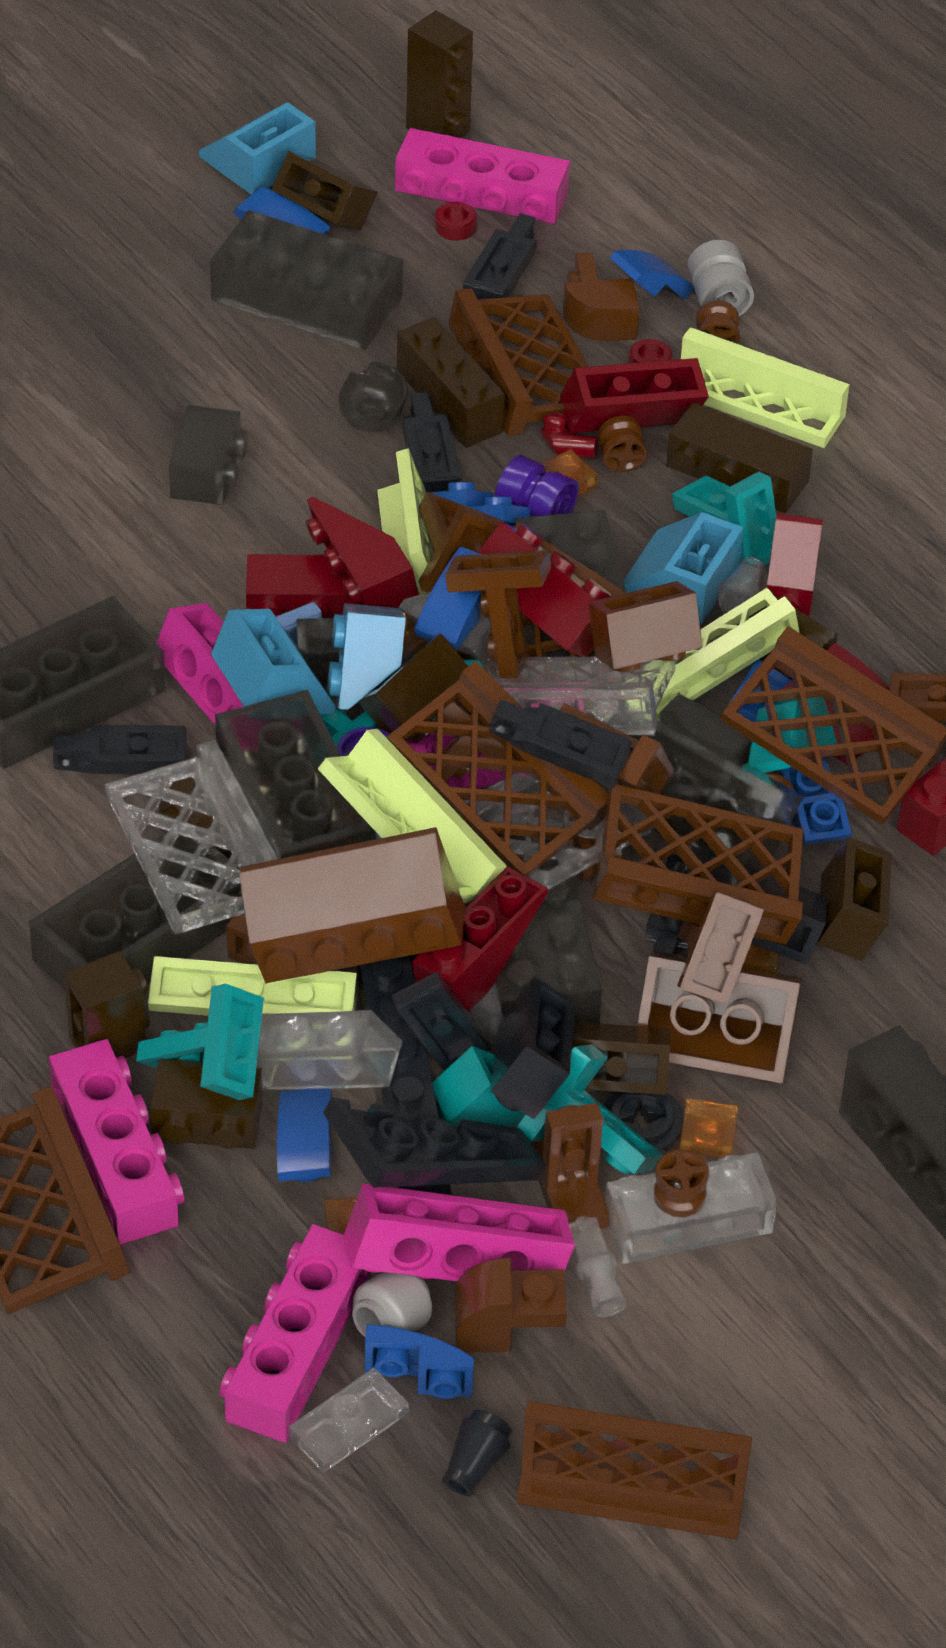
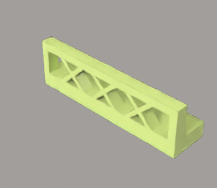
M691 327L683 336L681 359L698 358L703 377L706 381L705 384L709 397L704 405L822 448L826 447L844 420L850 384ZM737 390L744 393L746 397L732 399L724 396L722 392ZM775 404L783 407L785 411L771 413L764 410L762 406ZM814 418L826 424L822 430H818L804 425L802 420Z
M407 448L396 452L400 483L378 489L377 491L382 532L395 538L413 568L420 596L419 599L413 601L416 602L426 599L430 595V593L421 590L418 581L434 554V548L419 509L426 490L410 450Z
M765 588L700 629L702 648L700 650L686 651V656L681 658L683 661L672 668L671 666L681 659L673 661L651 660L635 671L616 698L630 707L631 712L637 719V725L643 732L771 652L775 648L778 637L787 626L800 633L795 608L785 596L777 600L770 590ZM765 606L767 607V608H765L764 610H762V611H760L759 613H757L756 615H754L753 617L749 618V616H751V615L754 614L755 612L759 611V610L762 609L763 607H765ZM719 635H722L721 637L710 643L711 640H713ZM641 684H645V685H643L642 687H640V688H638L637 690H635L634 692L628 694L630 691H632L633 689L637 688V687L640 686Z
M379 729L367 730L348 756L325 758L319 766L318 770L381 838L436 827L464 905L470 904L507 867Z
M154 956L148 998L149 1011L208 1016L212 986L226 983L264 998L262 1020L352 1028L354 1010H357L358 1001L357 973L327 971L265 984L258 965Z

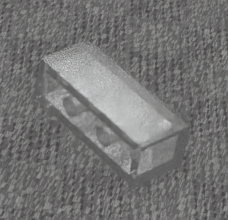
M372 1010L262 1014L256 1068H262L263 1090L389 1087L403 1041Z
M759 1153L741 1156L728 1155L717 1161L707 1162L709 1178L706 1185V1202L700 1211L688 1217H673L657 1207L654 1200L656 1173L642 1176L628 1175L617 1181L608 1182L605 1196V1204L609 1212L608 1227L621 1264L773 1233L777 1200ZM679 1183L674 1184L675 1187L681 1188Z

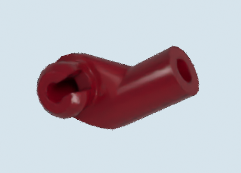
M551 412L544 416V427L541 428L542 438L556 454L596 459L598 437L573 435L570 433V430L566 428L567 419L563 413Z

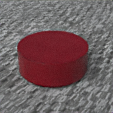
M449 202L441 205L436 210L435 230L441 237L459 241L471 237L476 232L477 213L470 205L462 202Z
M644 339L631 346L628 364L672 360V350L667 344L656 339Z

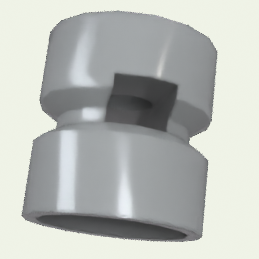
M712 240L694 249L689 256L687 267L700 307L712 301H725L736 307L739 316L747 312L753 304L754 292L749 277L746 274V268L739 248L734 243L726 240Z

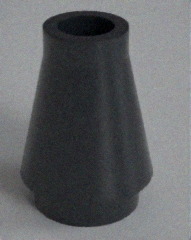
M479 1409L474 1410L470 1418L462 1419L449 1466L442 1479L443 1483L460 1495L471 1496L480 1481L510 1448L511 1444L508 1440L512 1433L510 1426L498 1416Z

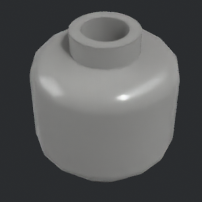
M380 1272L361 1284L353 1296V1321L358 1331L365 1338L367 1324L389 1326L417 1332L428 1323L432 1316V1300L426 1282L418 1276Z

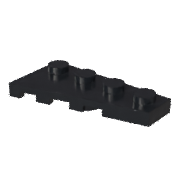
M331 1097L323 1111V1114L373 1188L538 1180L546 1167L545 1162L519 1128L462 1119L457 1127L440 1119L436 1114L418 1112L415 1119L393 1116L394 1113L391 1107L371 1104L368 1111L350 1109L349 1100Z

